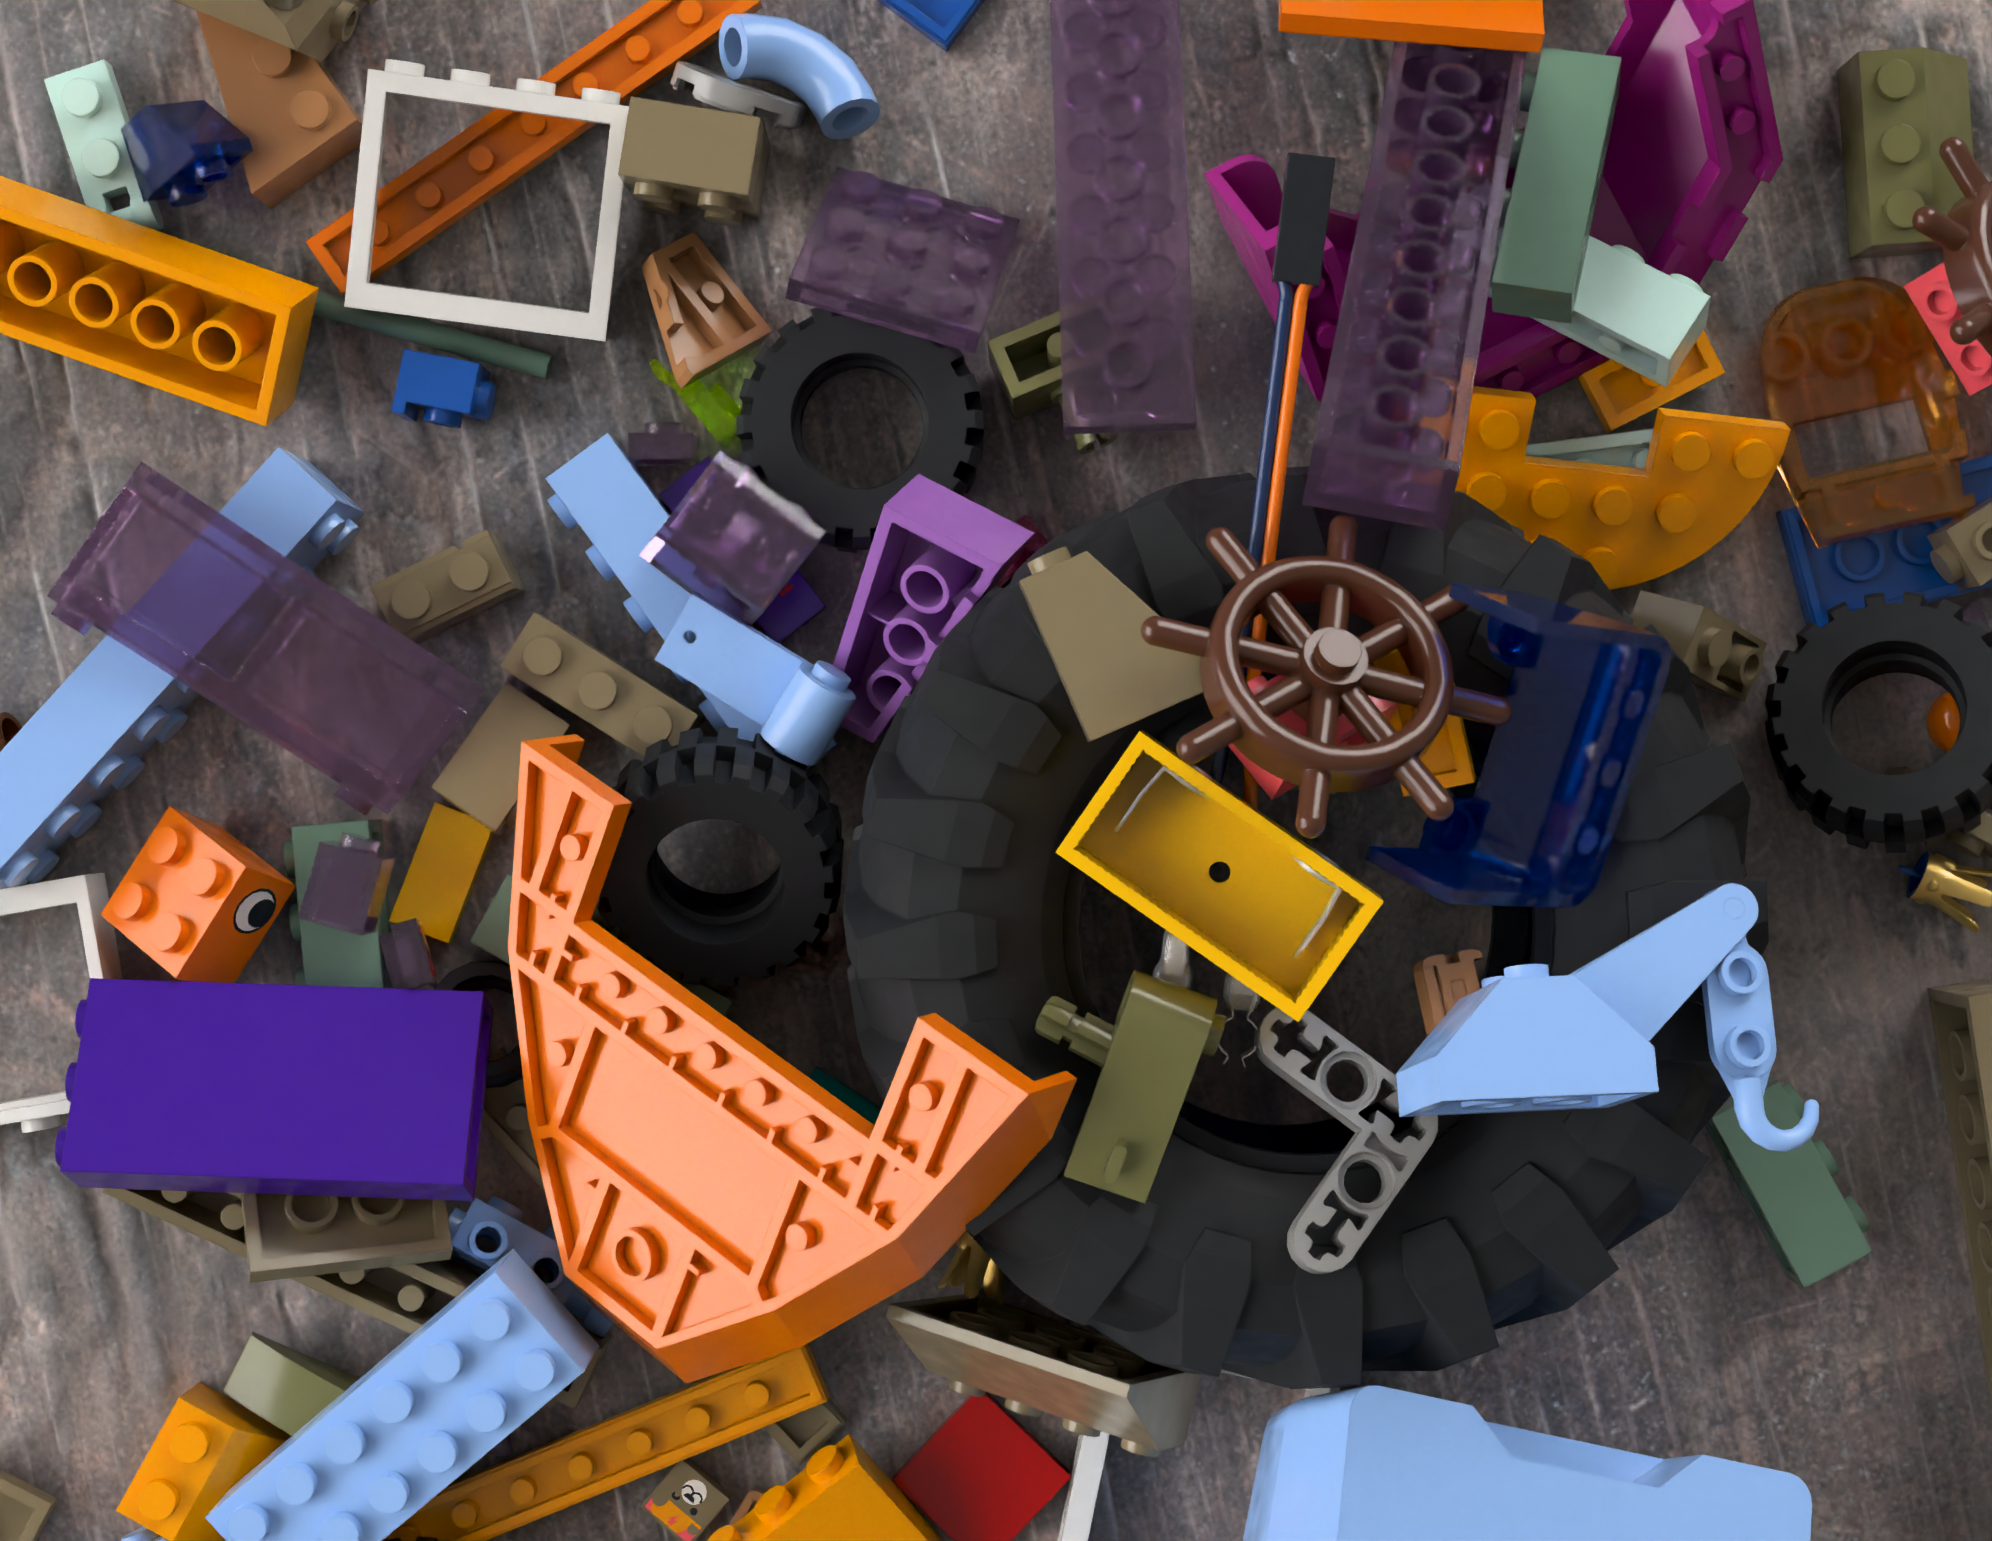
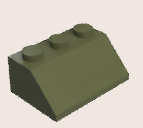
M1924 47L1857 52L1837 70L1850 259L1943 253L1942 245L1914 228L1912 217L1917 209L1924 206L1933 207L1947 216L1953 205L1965 197L1939 154V148L1945 139L1958 137L1965 142L1974 157L1967 59Z

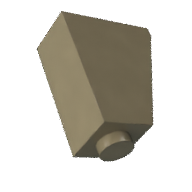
M1064 546L1027 563L1032 575L1020 580L1019 586L1088 742L1203 692L1200 677V656L1146 643L1141 635V626L1147 618L1159 615L1088 551L1071 557L1067 546Z

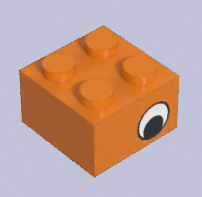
M168 806L100 915L174 978L189 982L235 983L296 885L220 825Z

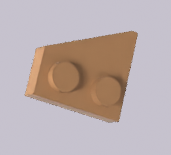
M695 232L653 252L641 266L672 371L681 389L761 345L771 334L772 329Z

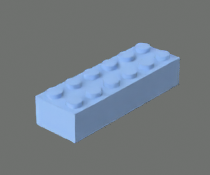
M512 1249L233 1485L205 1518L226 1541H382L579 1377L587 1368L599 1345L517 1252Z

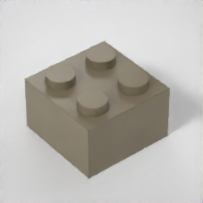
M631 96L618 175L633 199L642 201L641 209L664 216H678L680 208L705 211L704 219L712 223L726 226H741L743 218L759 220L771 144L761 117Z

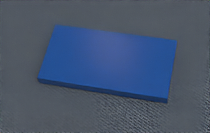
M1992 454L1776 512L1805 624L1813 622L1821 628L1829 622L1827 610L1843 602L1848 605L1850 612L1864 608V595L1884 592L1885 603H1903L1904 591L1925 594V604L1992 586V579L1981 586L1959 590L1955 583L1949 584L1937 572L1931 561L1930 552L1934 548L1926 537L1936 529L1992 496Z

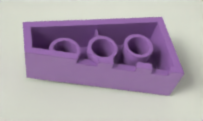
M920 474L916 475L884 504L833 666L839 668L851 678L848 688L856 696V700L840 725L841 727L871 743H874L888 729L904 697L911 695L934 650L951 629L998 584L1034 532Z

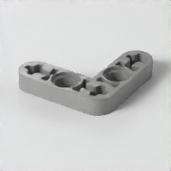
M1275 1008L1258 1022L1257 1031L1255 1029L1253 1033V1046L1257 1047L1255 1050L1257 1057L1267 1068L1355 1132L1293 1220L1287 1233V1248L1291 1259L1301 1269L1312 1274L1331 1273L1342 1269L1352 1260L1433 1144L1438 1133V1116H1415L1411 1125L1419 1132L1417 1139L1407 1136L1398 1142L1390 1136L1394 1129V1123L1391 1119L1377 1110L1370 1114L1367 1122L1359 1115V1112L1375 1100L1381 1085L1389 1091V1094L1381 1099L1379 1103L1389 1111L1398 1114L1396 1075L1307 1010L1301 1020L1297 1022L1280 1009ZM1291 1022L1297 1024L1301 1029L1298 1033L1297 1041L1311 1053L1320 1050L1322 1042L1332 1049L1329 1054L1324 1056L1315 1065L1310 1078L1301 1072V1069L1311 1062L1309 1058L1294 1049L1283 1056L1274 1049L1278 1037L1271 1031L1273 1024L1279 1028H1284ZM1348 1062L1356 1066L1361 1072L1364 1079V1088L1361 1095L1355 1101H1341L1330 1093L1326 1082L1327 1073L1333 1064ZM1355 1162H1366L1372 1165L1380 1175L1381 1190L1379 1195L1370 1203H1360L1352 1199L1346 1192L1344 1175L1347 1168ZM1329 1195L1342 1211L1360 1217L1361 1221L1357 1227L1354 1226L1350 1219L1341 1221L1331 1237L1333 1244L1339 1248L1336 1255L1327 1252L1313 1258L1308 1252L1313 1241L1305 1232L1308 1226L1315 1229L1324 1227L1337 1211L1332 1207L1324 1205V1200Z

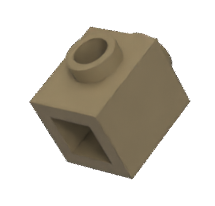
M1992 496L1926 536L1934 548L1930 552V558L1935 569L1949 584L1955 583L1959 590L1978 587L1992 579Z

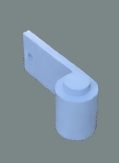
M696 592L689 598L654 659L762 725L761 736L767 743L787 757L805 765L815 766L818 764L856 700L855 694L848 688L851 678L842 670L821 660H818L813 665ZM688 631H689V637L692 639V640H690V641H689L688 638H687V632H688Z

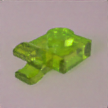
M656 358L650 362L654 375L663 384L675 390L725 450L739 439L734 419L741 414V409L719 383L708 391L699 379L681 389L675 380L673 372L667 371Z

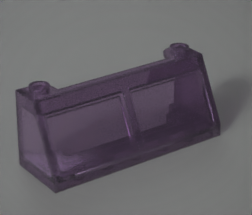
M142 461L136 464L46 594V596L57 602L51 615L84 636L94 626L338 782L340 785L333 795L366 816L373 805L386 814L391 812L467 715L484 690V688Z

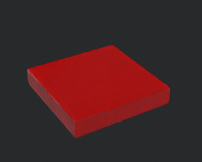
M986 1392L984 1397L968 1396L893 1475L892 1482L953 1541H1012L1071 1479L1072 1472L995 1398Z

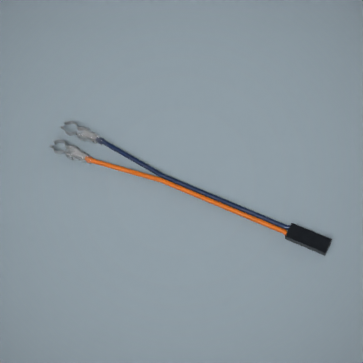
M1288 152L1286 159L1271 282L1277 283L1280 294L1248 543V553L1260 567L1274 562L1276 559L1308 296L1313 287L1318 288L1320 286L1336 159L1333 157ZM1292 285H1299L1294 294ZM1259 614L1243 628L1240 635L1265 641L1267 620L1262 614ZM1241 666L1246 682L1261 676L1260 670ZM1229 746L1215 752L1209 774L1212 779L1222 784L1230 753ZM1244 766V801L1258 810V782ZM1167 930L1163 934L1161 958L1154 967L1153 976L1192 989L1194 974L1190 965L1191 947ZM1226 973L1222 996L1225 1007L1231 1009V1014L1226 1016V1022L1233 1019V1009L1247 1011V1020L1257 1031L1256 1024L1249 1016L1251 1011L1255 1012L1258 1010L1263 997ZM1219 1043L1220 1050L1226 1055L1222 1060V1064L1225 1065L1229 1059L1228 1052ZM1252 1046L1248 1051L1241 1054L1244 1067L1246 1065L1243 1059L1251 1055L1256 1050V1046Z

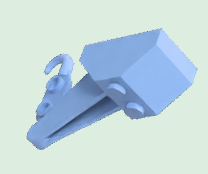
M1735 883L1725 884L1706 893L1695 902L1569 975L1549 976V967L1546 964H1524L1504 968V976L1482 979V988L1459 999L1396 1073L1399 1117L1609 1108L1659 1092L1655 1048L1649 1041L1699 985L1702 984L1710 1058L1721 1074L1733 1098L1734 1111L1739 1125L1751 1141L1767 1150L1787 1152L1801 1147L1813 1136L1819 1123V1104L1816 1100H1807L1804 1104L1802 1119L1792 1129H1778L1766 1117L1763 1096L1777 1052L1769 975L1764 959L1754 948L1749 946L1746 940V933L1753 927L1758 917L1757 900L1749 889Z

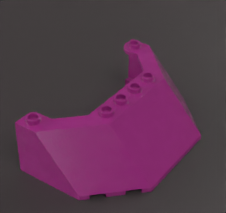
M1624 0L1627 16L1605 54L1622 57L1620 92L1590 236L1610 246H1626L1638 253L1645 261V264L1667 275L1674 273L1684 275L1699 285L1713 260L1724 261L1746 224L1748 218L1742 212L1760 181L1770 183L1783 162L1753 0ZM1512 133L1354 215L1329 208L1320 286L1318 288L1313 287L1308 296L1299 367L1304 380L1317 401L1339 406L1341 401L1365 406L1371 414L1401 420L1404 378L1530 392L1536 398L1610 359L1530 317L1492 312L1491 297L1441 272L1440 241L1479 182L1482 181L1498 190L1501 187L1512 188L1516 170L1507 168ZM1246 154L1235 157L1204 173L1222 225L1276 325L1280 293L1277 283L1271 282L1282 190L1277 175L1269 163L1260 156ZM1292 285L1294 294L1299 285Z

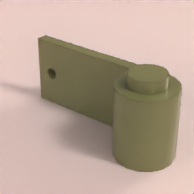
M1134 970L1115 1020L1111 1045L1065 1167V1177L1146 1203L1201 1054L1213 1057L1220 1043L1226 1023V1016L1215 1012L1217 1007L1216 997Z

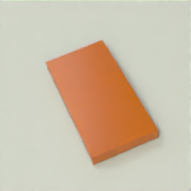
M1279 0L1278 32L1531 53L1541 52L1545 36L1542 0Z

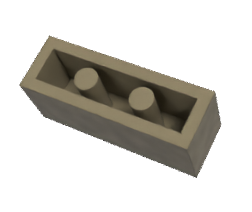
M533 612L499 666L642 757L645 756L647 747L661 739L668 740L671 747L678 745L680 732L699 728L706 718L695 709L550 618Z

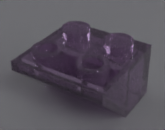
M719 451L681 498L639 556L691 595L696 592L751 626L775 599L819 543L826 531L812 521L811 516L803 507L792 501L784 500L763 484L755 471L748 465L732 460Z

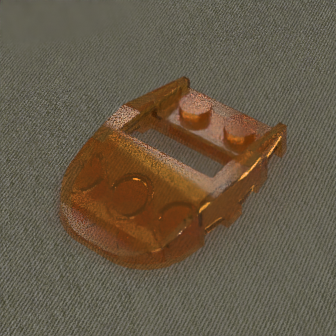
M1855 277L1799 290L1786 297L1775 307L1763 331L1759 352V370L1767 420L1784 422L1791 429L1777 470L1817 549L1828 547L1830 543L1948 517L1956 519L1965 515L1976 506L1974 493L1963 495L1959 464L1969 454L1965 429L1960 430L1955 398L1960 392L1953 369L1945 370L1933 345L1935 338L1906 290L1893 282L1880 278ZM1913 400L1929 450L1928 452L1809 478L1803 464L1793 426Z

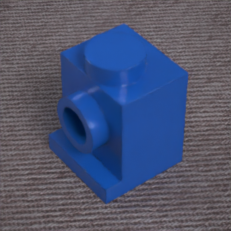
M403 349L391 412L404 420L417 422L419 410H423V421L460 429L463 418L480 422L481 419L490 420L496 400V383L489 382L491 372L480 363Z

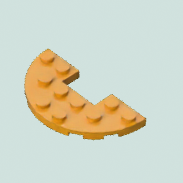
M1404 378L1401 399V427L1404 447L1416 483L1425 482L1465 493L1511 525L1523 530L1524 538L1532 544L1539 534L1557 540L1589 561L1609 590L1637 585L1670 573L1701 556L1726 537L1744 519L1763 494L1782 458L1791 431L1781 421L1658 407L1645 468L1641 469L1525 455L1536 405V399L1530 392Z

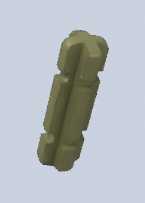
M1052 996L1039 1014L1035 1025L1036 1032L1058 1045L1064 1039L1071 1043L1068 1048L1069 1051L1102 1067L1111 1045L1114 1026L1088 1012L1085 1018L1076 1014L1077 1006L1058 996Z

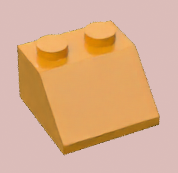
M199 1382L176 1401L116 1511L169 1541H226L205 1517L233 1485L292 1435L271 1424L241 1404Z

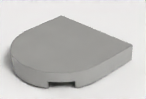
M677 61L670 82L673 85L672 88L677 91H693L694 99L732 113L756 116L757 114L773 120L772 125L784 129H797L801 127L808 109L807 104L741 80H733L725 74L692 62Z

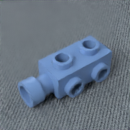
M491 1196L487 1203L475 1198L467 1213L457 1207L454 1208L448 1219L453 1255L466 1261L472 1267L486 1272L514 1249L532 1270L538 1267L546 1269L551 1275V1283L545 1284L571 1314L583 1319L582 1327L604 1338L612 1322L600 1314L564 1274L553 1227L548 1226L542 1234L521 1222L525 1214L520 1209L494 1196ZM487 1238L491 1240L495 1245V1251L492 1253L481 1251L476 1245V1239Z

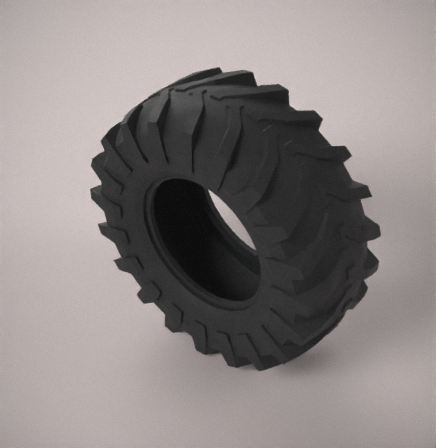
M1329 466L1287 468L1275 561L1296 556H1326L1330 523L1336 516L1345 514L1353 517L1358 525L1355 562L1390 577L1409 591L1419 602L1454 583L1465 585L1471 592L1472 599L1468 608L1438 625L1452 659L1455 686L1503 697L1511 703L1513 708L1512 718L1502 726H1494L1463 718L1476 778L1474 783L1449 788L1462 807L1476 834L1485 860L1490 884L1492 907L1491 941L1482 979L1504 976V968L1524 964H1546L1549 967V976L1569 975L1695 902L1706 893L1730 883L1746 887L1757 900L1758 917L1753 927L1746 933V940L1749 946L1762 956L1769 943L1767 881H1743L1747 876L1745 857L1751 798L1730 744L1709 749L1710 737L1704 727L1689 667L1667 639L1652 624L1637 633L1632 627L1633 619L1623 610L1589 561L1557 540L1539 534L1533 544L1524 538L1523 530L1511 525L1463 492L1425 482L1406 483L1404 490H1400L1394 487L1391 480ZM1251 473L1193 479L1149 494L1122 512L1112 509L1058 536L1037 550L1001 587L994 586L951 629L934 650L912 694L904 697L876 754L867 778L860 826L854 828L845 886L843 921L848 956L852 963L847 969L857 1038L864 1062L878 1095L883 1101H885L917 1018L931 1013L938 1014L1033 1081L1063 1071H1068L1077 1078L1052 1139L984 1212L965 1225L967 1232L1018 1288L1059 1316L1084 1326L1089 1324L1129 1351L1151 1363L1188 1373L1219 1377L1221 1369L1289 1389L1335 1388L1362 1384V1371H1438L1498 1348L1499 1343L1495 1334L1496 1329L1569 1309L1619 1270L1608 1251L1652 1222L1673 1211L1709 1157L1694 1147L1692 1143L1698 1133L1731 1096L1721 1074L1710 1058L1702 984L1699 985L1649 1041L1655 1048L1659 1092L1609 1108L1437 1115L1438 1133L1433 1144L1352 1260L1342 1269L1331 1273L1312 1274L1301 1269L1291 1259L1287 1248V1233L1293 1220L1355 1134V1132L1336 1118L1303 1124H1261L1228 1118L1204 1110L1184 1100L1146 1203L1065 1177V1167L1102 1067L1069 1051L1068 1048L1071 1043L1064 1039L1058 1045L1039 1035L1035 1030L1039 1014L1052 996H1058L1077 1006L1076 1014L1085 1018L1087 1012L1100 1018L1088 990L1081 953V899L1086 874L1055 852L1139 731H1145L1163 745L1169 747L1182 736L1209 722L1214 717L1202 692L1088 742L1022 593L1019 582L1032 575L1027 563L1046 553L1067 546L1071 557L1088 551L1160 617L1209 628L1218 607L1236 583L1207 549L1206 536L1213 528L1225 527L1234 534L1248 551L1256 478ZM1291 603L1312 630L1316 631L1318 629L1320 603ZM1349 611L1348 632L1359 637L1375 628L1373 624ZM1267 623L1265 641L1287 646L1271 625ZM1261 671V676H1264L1267 681L1278 676L1277 674ZM1379 1101L1359 1112V1115L1367 1122L1370 1114L1377 1110L1391 1119L1394 1123V1129L1390 1136L1397 1142L1407 1136H1412L1416 1139L1419 1132L1411 1125L1415 1116L1399 1117V1113L1396 1114L1389 1111ZM1355 1162L1347 1168L1344 1175V1186L1352 1199L1360 1203H1370L1379 1195L1381 1178L1378 1171L1372 1165L1366 1162ZM1329 1195L1324 1200V1205L1332 1207L1337 1211L1324 1227L1315 1229L1308 1226L1305 1232L1313 1241L1308 1251L1313 1258L1327 1252L1336 1255L1339 1248L1333 1244L1331 1237L1341 1221L1350 1219L1355 1227L1361 1221L1360 1217L1342 1211Z

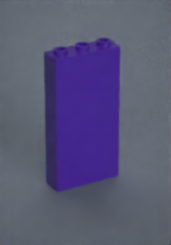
M90 978L87 999H82L76 1010L75 1028L77 1036L81 1040L77 1062H72L69 1065L66 1074L65 1092L71 1104L67 1126H62L56 1137V1162L58 1166H61L60 1172L77 1186L84 1188L474 1201L494 1010L483 991Z

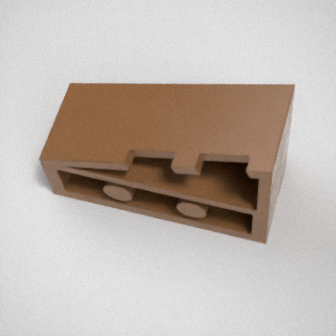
M196 10L253 196L272 209L360 146L363 120L321 61Z

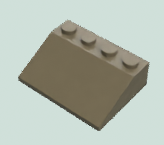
M965 1294L891 1303L888 1306L886 1318L928 1372L948 1378V1388L955 1392L975 1397H984L986 1392L1004 1397L1006 1398L1004 1407L1013 1412L1040 1417L1044 1411L1062 1417V1427L1068 1431L1091 1437L1100 1436L1102 1431L1122 1438L1121 1448L1142 1456L1158 1457L1161 1451L1185 1444L1201 1379L1200 1374L1188 1373L1151 1363L1109 1337L1006 1303L1002 1305L997 1300L979 1294L971 1299L966 1297Z

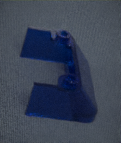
M1453 582L1448 597L1491 615L1488 623V647L1490 653L1495 659L1510 666H1515L1505 697L1512 705L1513 715L1508 723L1496 726L1473 798L1452 797L1454 811L1446 820L1435 821L1427 816L1418 848L1369 846L1365 859L1447 904L1550 908L1574 907L1589 896L1600 877L1670 669L1671 651L1669 644L1663 637L1637 626L1528 593Z

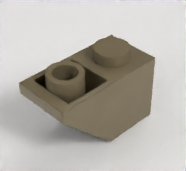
M1641 590L1631 615L1633 629L1638 633L1652 624L1687 664L1693 684L1734 700L1745 702L1751 685L1761 673L1763 653L1767 643L1705 606Z

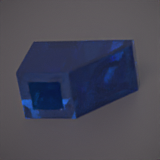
M205 100L145 105L121 128L143 202L168 199L173 207L187 206L200 202L208 197L207 190L216 182L231 177L234 174L232 168L253 151L249 137Z

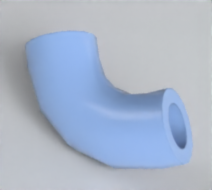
M751 13L730 14L723 20L719 31V55L722 67L731 79L770 81L790 90L807 104L816 118L822 134L829 139L841 140L854 137L870 128L879 118L880 107L873 90L852 58L821 33L787 18Z

